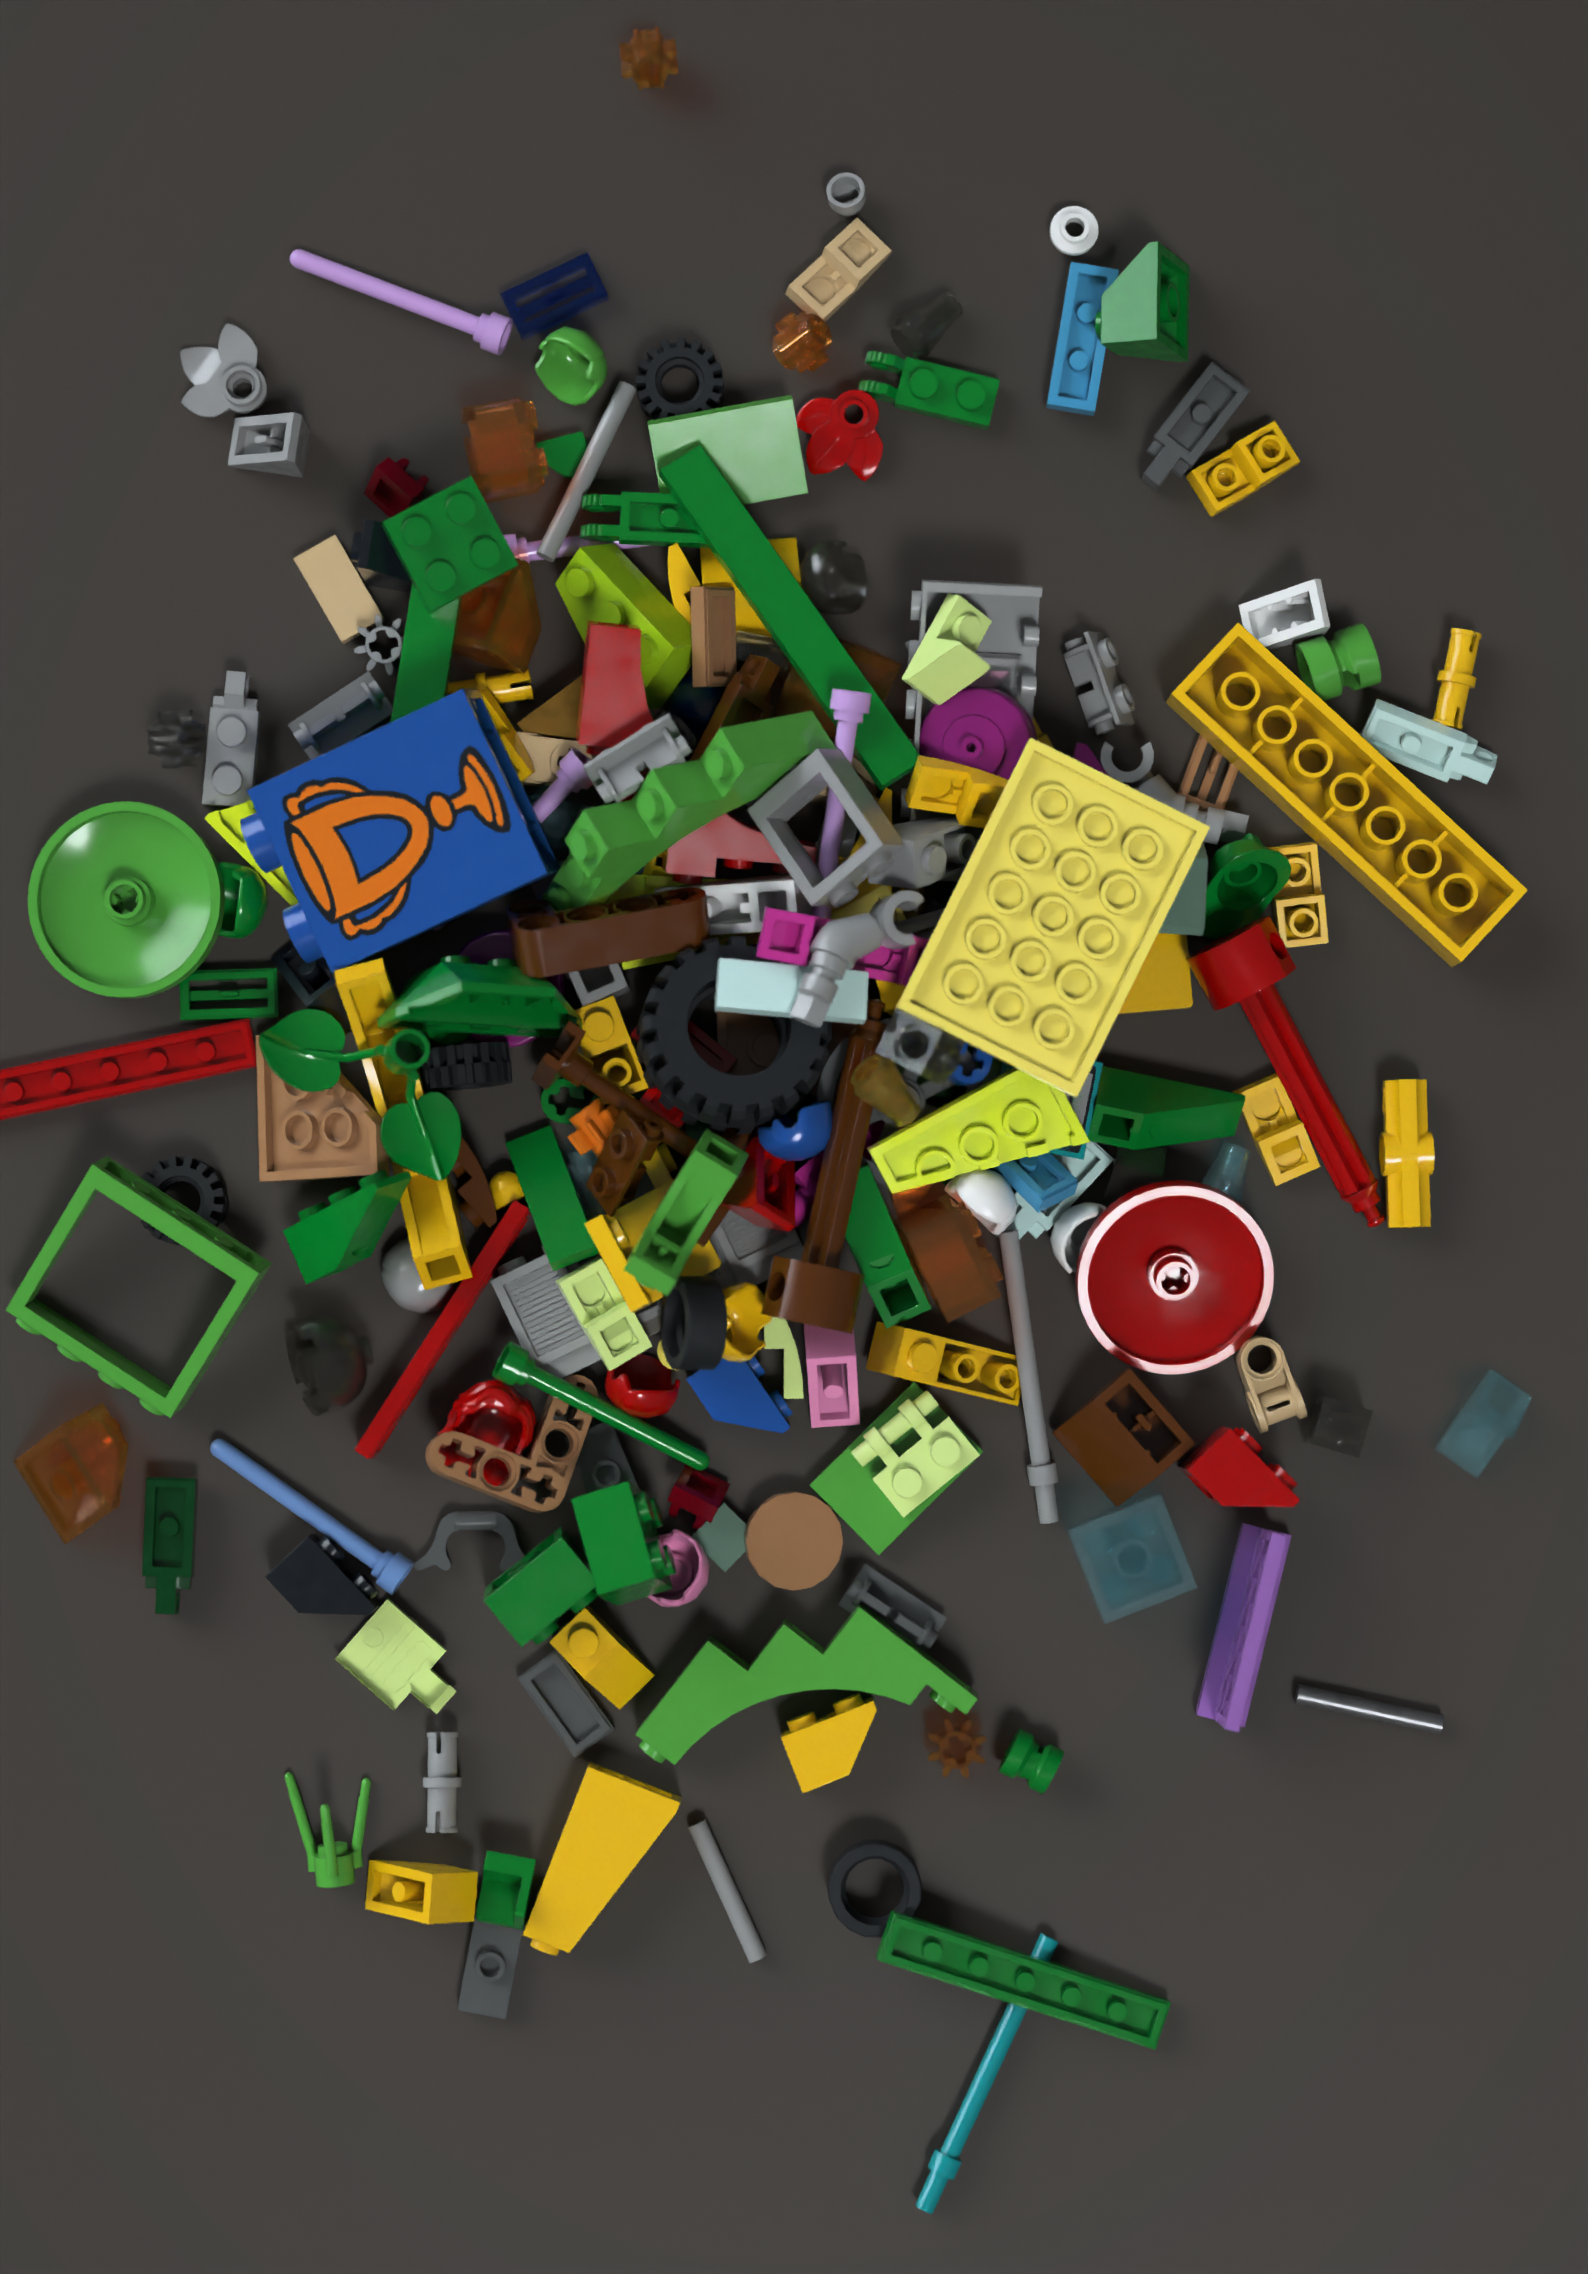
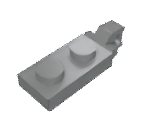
M227 671L224 696L213 697V707H210L202 804L204 806L230 808L251 800L247 790L255 787L261 713L258 711L259 700L248 698L250 676H247V672Z

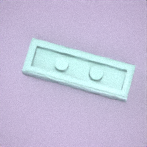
M719 958L717 962L714 1011L793 1018L789 1014L799 994V985L804 974L812 973V969L809 966ZM846 970L842 980H835L834 983L838 986V990L824 1021L852 1024L865 1023L869 972Z

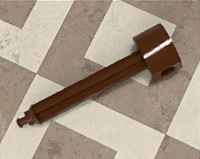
M877 999L867 1001L868 1009L865 1023L857 1024L856 1028L847 1035L849 1041L832 1114L831 1134L824 1151L801 1261L776 1255L773 1256L761 1314L851 1334L854 1328L865 1275L840 1270L838 1266L886 1046H890L885 1036L887 1024L880 1022L882 1009H885L886 1006L884 1002Z

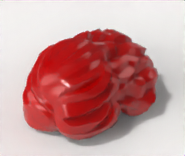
M498 1379L479 1382L467 1391L459 1394L458 1399L454 1401L453 1408L448 1414L447 1424L443 1430L437 1432V1435L449 1431L461 1432L522 1456L524 1448H527L533 1440L534 1426L536 1424L534 1407L532 1402L521 1395L513 1386H509ZM454 1442L449 1446L439 1448V1453L445 1456V1466L448 1467L450 1463L456 1461L468 1464L471 1467L467 1471V1476L471 1477L472 1464L480 1454L478 1450H475L474 1457L466 1458L455 1452L456 1444ZM491 1458L485 1463L483 1475L487 1483L492 1486H499L505 1483L508 1470L507 1466L500 1459Z

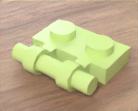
M928 1390L912 1402L908 1398L897 1407L900 1411L878 1430L875 1427L871 1428L863 1435L865 1441L851 1451V1454L862 1467L877 1455L887 1465L872 1480L903 1518L980 1456L950 1417L945 1418L934 1428L927 1422L924 1417L939 1406ZM913 1427L921 1439L898 1457L890 1445Z

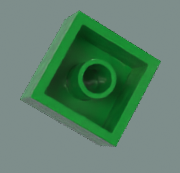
M472 475L382 522V528L428 614L508 573L519 565Z
M627 1481L571 1499L598 1596L619 1606L673 1589L670 1575L676 1574V1566L669 1546H662L658 1536L657 1528L663 1526V1519L655 1498L649 1499L646 1491L640 1490Z
M560 1526L511 1568L486 1586L483 1601L518 1644L523 1647L530 1640L535 1645L543 1642L559 1627L556 1623L559 1620V1616L569 1608L575 1614L578 1613L598 1595L587 1556L566 1530Z

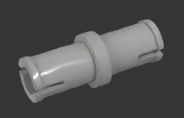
M427 1732L428 1777H423V1787L427 1788L426 1833L458 1832L457 1788L462 1787V1777H457V1737H459V1732Z

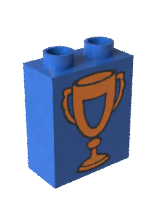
M461 689L247 790L256 813L240 820L243 837L258 866L265 873L283 867L299 902L282 911L284 924L294 947L306 963H311L324 957L331 973L364 962L552 875L561 868L480 690Z

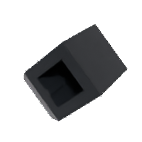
M364 519L362 533L355 532L352 540L351 561L356 562V570L360 572L367 586L411 592L412 582L383 530L382 522Z
M315 1534L309 1535L265 1576L298 1613L370 1615L381 1606L374 1598L379 1593L375 1585L360 1571L354 1576L340 1562L346 1557L345 1554L327 1535L321 1540Z

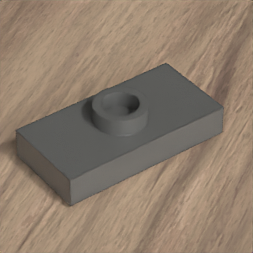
M604 1422L590 1427L576 1462V1467L587 1493L627 1481L640 1489L615 1428ZM565 1438L566 1443L569 1447V1440L568 1438Z
M475 1913L458 2011L501 2019L507 2018L523 1930L478 1922Z

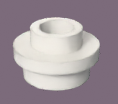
M1069 206L1063 208L1054 216L1050 225V238L1053 245L1060 252L1067 255L1076 256L1086 253L1094 246L1099 231L1097 220L1089 210L1083 207ZM1076 222L1082 226L1083 233L1080 236L1073 237L1066 232L1065 227L1069 223Z

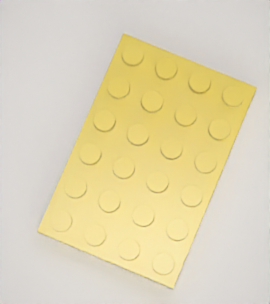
M1030 737L896 1009L1076 1098L1210 826Z

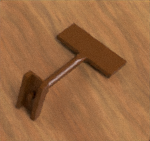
M569 1021L554 1045L553 1051L550 1054H545L531 1080L547 1091L562 1076L577 1088L582 1084L620 1112L623 1108H626L636 1122H644L647 1117L658 1119L663 1124V1142L688 1158L697 1141L594 1070L593 1066L595 1064L577 1052L586 1032ZM755 1126L750 1134L737 1135L735 1128H726L722 1135H717L745 1151L750 1141L757 1135L758 1126ZM721 1204L719 1205L697 1241L698 1245L701 1247L706 1245L729 1212L728 1208Z

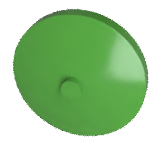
M121 801L101 804L89 808L65 822L42 848L32 870L28 888L30 925L36 942L45 958L54 969L73 984L92 993L111 998L136 999L149 997L169 990L187 979L211 952L218 938L224 917L225 889L223 877L214 853L207 842L190 824L180 817L162 808L141 802Z

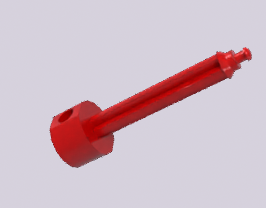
M1265 916L1248 923L1194 952L1186 960L1212 1010L1218 1011L1240 1002L1341 1196L1339 1199L1349 1203L1355 1213L1362 1211L1368 1221L1366 1223L1368 1227L1380 1225L1385 1217L1383 1214H1380L1375 1205L1381 1200L1377 1192L1379 1179H1375L1274 983L1289 975L1297 967L1271 917Z

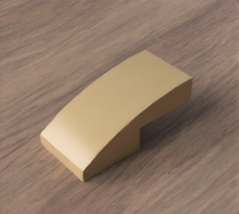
M857 217L824 247L822 255L788 286L785 294L820 327L870 278L889 257L892 250Z

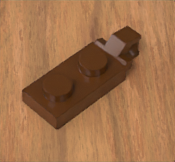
M749 654L739 672H736L729 682L690 761L701 758L720 728L768 719L773 709V706L769 704L771 696L769 690L781 667L766 657Z

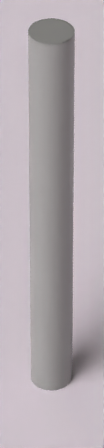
M619 381L536 552L539 557L547 561L554 562L582 504V497L587 494L637 391L629 383Z

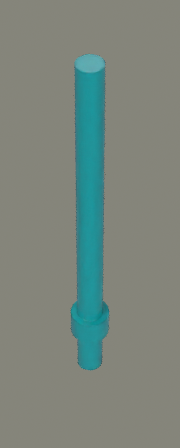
M1040 1933L1031 1955L1050 1961L1059 1941L1044 1933ZM1008 2003L941 2149L935 2148L927 2167L931 2171L916 2201L915 2206L933 2214L948 2180L955 2179L963 2162L959 2156L1027 2011L1026 2008Z

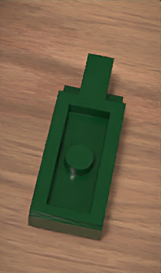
M146 1478L142 1576H145V1588H156L155 1614H179L181 1589H191L195 1569L198 1478Z

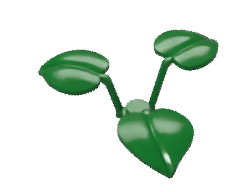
M435 965L430 966V967H428V968H426V969H424V970L418 972V973L415 974L411 979H409L408 982H407V983L405 984V986L403 987L401 994H402L423 972H425L426 970H428V969L434 967ZM305 1009L289 1014L273 1027L260 1034L258 1039L260 1050L271 1070L286 1084L304 1092H322L332 1088L340 1078L339 1062L347 1063L377 1056L383 1057L386 1067L391 1072L397 1075H406L405 1096L407 1103L396 1104L385 1113L380 1126L382 1147L391 1160L407 1170L435 1181L444 1180L449 1175L456 1163L460 1150L461 1123L455 1106L442 1093L429 1092L416 1100L415 1088L416 1081L419 1079L417 1069L427 1061L430 1054V1045L424 1035V1031L404 1029L395 1034L386 1045H377L374 1048L350 1053H340L345 1044V1033L340 1023L325 1011ZM425 1031L432 1041L442 1045L460 1043L473 1034Z

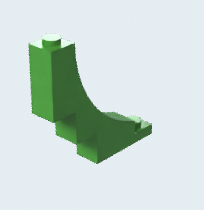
M860 1602L825 1648L785 1618L750 1665L710 1635L640 1725L635 1735L642 1739L639 1747L652 1759L659 1763H663L667 1759L675 1765L688 1749L713 1727L739 1711L780 1695L807 1690L839 1689L876 1694L911 1705L927 1684L933 1689L929 1693V1697L939 1706L950 1713H953L957 1707L964 1714H967L978 1700V1692L920 1647L914 1646L911 1640Z

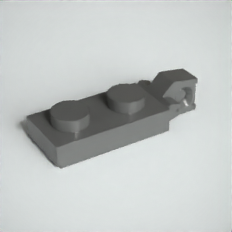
M1211 362L1154 435L1151 441L1153 443L1148 448L1147 453L1155 459L1144 472L1140 481L1156 492L1171 472L1182 478L1188 469L1191 470L1249 395L1250 390Z

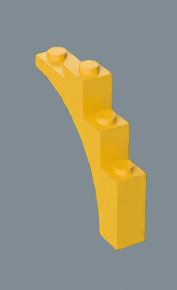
M383 958L334 971L336 984L359 1051L374 1048L377 1045H386L395 1034L404 1030L378 1028V1017L397 999ZM377 1056L362 1060L377 1113L383 1119L385 1113L392 1106L407 1103L405 1096L406 1075H397L391 1072L386 1067L383 1057ZM420 1067L417 1069L419 1079L416 1081V1100L426 1094ZM390 1158L394 1175L408 1171ZM409 1170L411 1179L400 1202L412 1257L424 1290L472 1278L459 1208L457 1207L458 1203L450 1176L448 1175L444 1180L435 1181Z

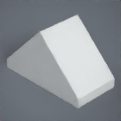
M1312 579L1239 605L1243 627L1267 649L1297 644L1321 635L1324 636L1331 627L1321 579Z

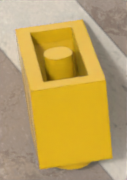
M589 1604L549 1641L589 1684L619 1710L655 1676L654 1672Z
M370 1859L365 1909L425 1924L474 1922L478 1872L445 1864Z

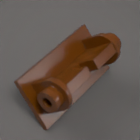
M626 1108L621 1110L586 1183L587 1188L609 1217H614L619 1206H624L627 1202L634 1200L636 1189L647 1169L641 1161H651L658 1144L664 1139L663 1124L658 1119L647 1117L644 1122H636Z

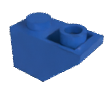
M755 1356L751 1360L742 1363L721 1358L720 1363L714 1370H699L686 1379L715 1421L784 1433L791 1428L786 1418L791 1416L793 1412L777 1389L770 1394L767 1393L758 1379L766 1372Z

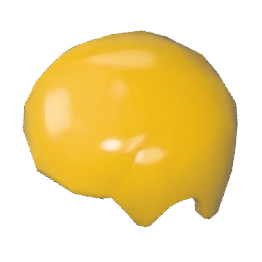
M742 1282L722 1289L727 1311V1335L722 1358L740 1363L751 1360L758 1350L765 1347L766 1343L758 1338L759 1332L772 1320V1316L761 1314L765 1295L756 1284Z

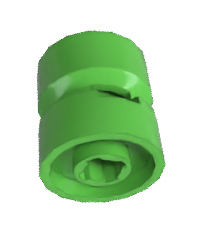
M1363 623L1335 631L1333 639L1330 641L1321 635L1295 645L1296 662L1302 682L1323 701L1341 696L1343 688L1346 686L1353 691H1357L1381 682V670L1377 652L1371 636Z

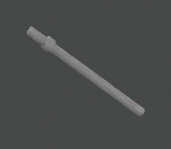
M1007 1230L999 1234L1031 1459V1464L1027 1465L1029 1486L1035 1487L1040 1524H1049L1059 1521L1054 1483L1058 1482L1056 1462L1050 1460L1018 1230Z

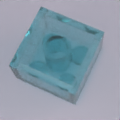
M1155 1492L1064 1528L1098 1616L1104 1624L1198 1588L1163 1498L1159 1493Z

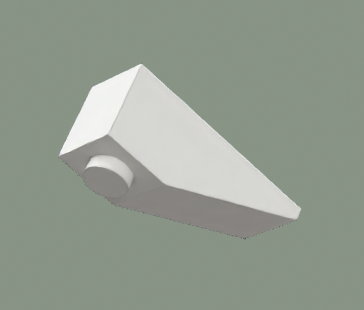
M790 874L767 875L654 889L655 893L687 887L703 889L706 892L711 935L761 932L766 907L811 915L812 906Z

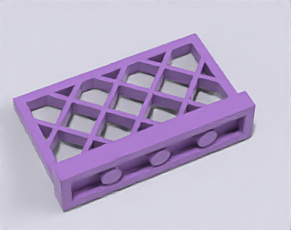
M1241 1523L1195 1711L1196 1715L1213 1719L1224 1729L1239 1732L1240 1726L1245 1727L1292 1536L1246 1523Z

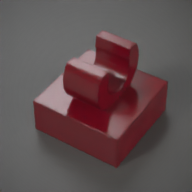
M389 456L376 466L363 493L390 518L416 505L429 481L426 475L415 481L406 473L410 464L407 458H402L396 463Z
M685 1465L667 1501L672 1503L669 1508V1516L675 1518L680 1508H683L696 1515L692 1527L698 1530L705 1521L712 1522L731 1484L704 1470H696Z

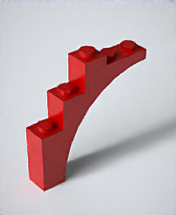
M597 621L587 622L576 741L580 745H587L586 753L599 755L602 751L612 748L632 736L646 724L654 722L648 709L641 673V629L636 625ZM648 767L640 771L641 776L645 780L650 773ZM637 791L622 799L621 802L632 800ZM728 812L673 844L663 852L662 868L665 873H672L673 881L686 884H702V876L715 878L717 858L724 859L723 866L736 869H753V861L773 863V871L789 874L761 830L737 819ZM798 839L815 864L817 847L811 841Z

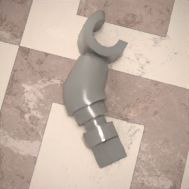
M1104 742L1100 752V763L1108 776L1123 784H1130L1133 789L1210 826L1203 842L1218 845L1219 841L1230 843L1235 840H1241L1245 836L1249 815L1208 807L1207 812L1198 810L1199 804L1186 802V796L1177 794L1160 774L1154 777L1150 771L1154 762V750L1150 742L1140 748L1142 762L1136 770L1131 772L1117 769L1112 761L1114 747L1108 742Z
M911 890L899 891L876 902L870 913L829 921L818 932L809 949L813 954L809 963L812 973L804 974L798 988L799 994L789 1015L806 1025L820 1028L838 990V986L834 983L835 980H842L846 969H852L856 960L877 950L881 945L894 950L915 945L916 942L913 934L900 933L896 929L893 915L896 908L903 911L917 908L924 902L923 896Z

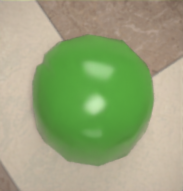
M564 326L549 333L546 339L541 342L538 348L540 350L543 349V353L535 365V370L546 389L557 399L567 404L578 406L585 404L601 389L607 378V359L598 341L586 331Z

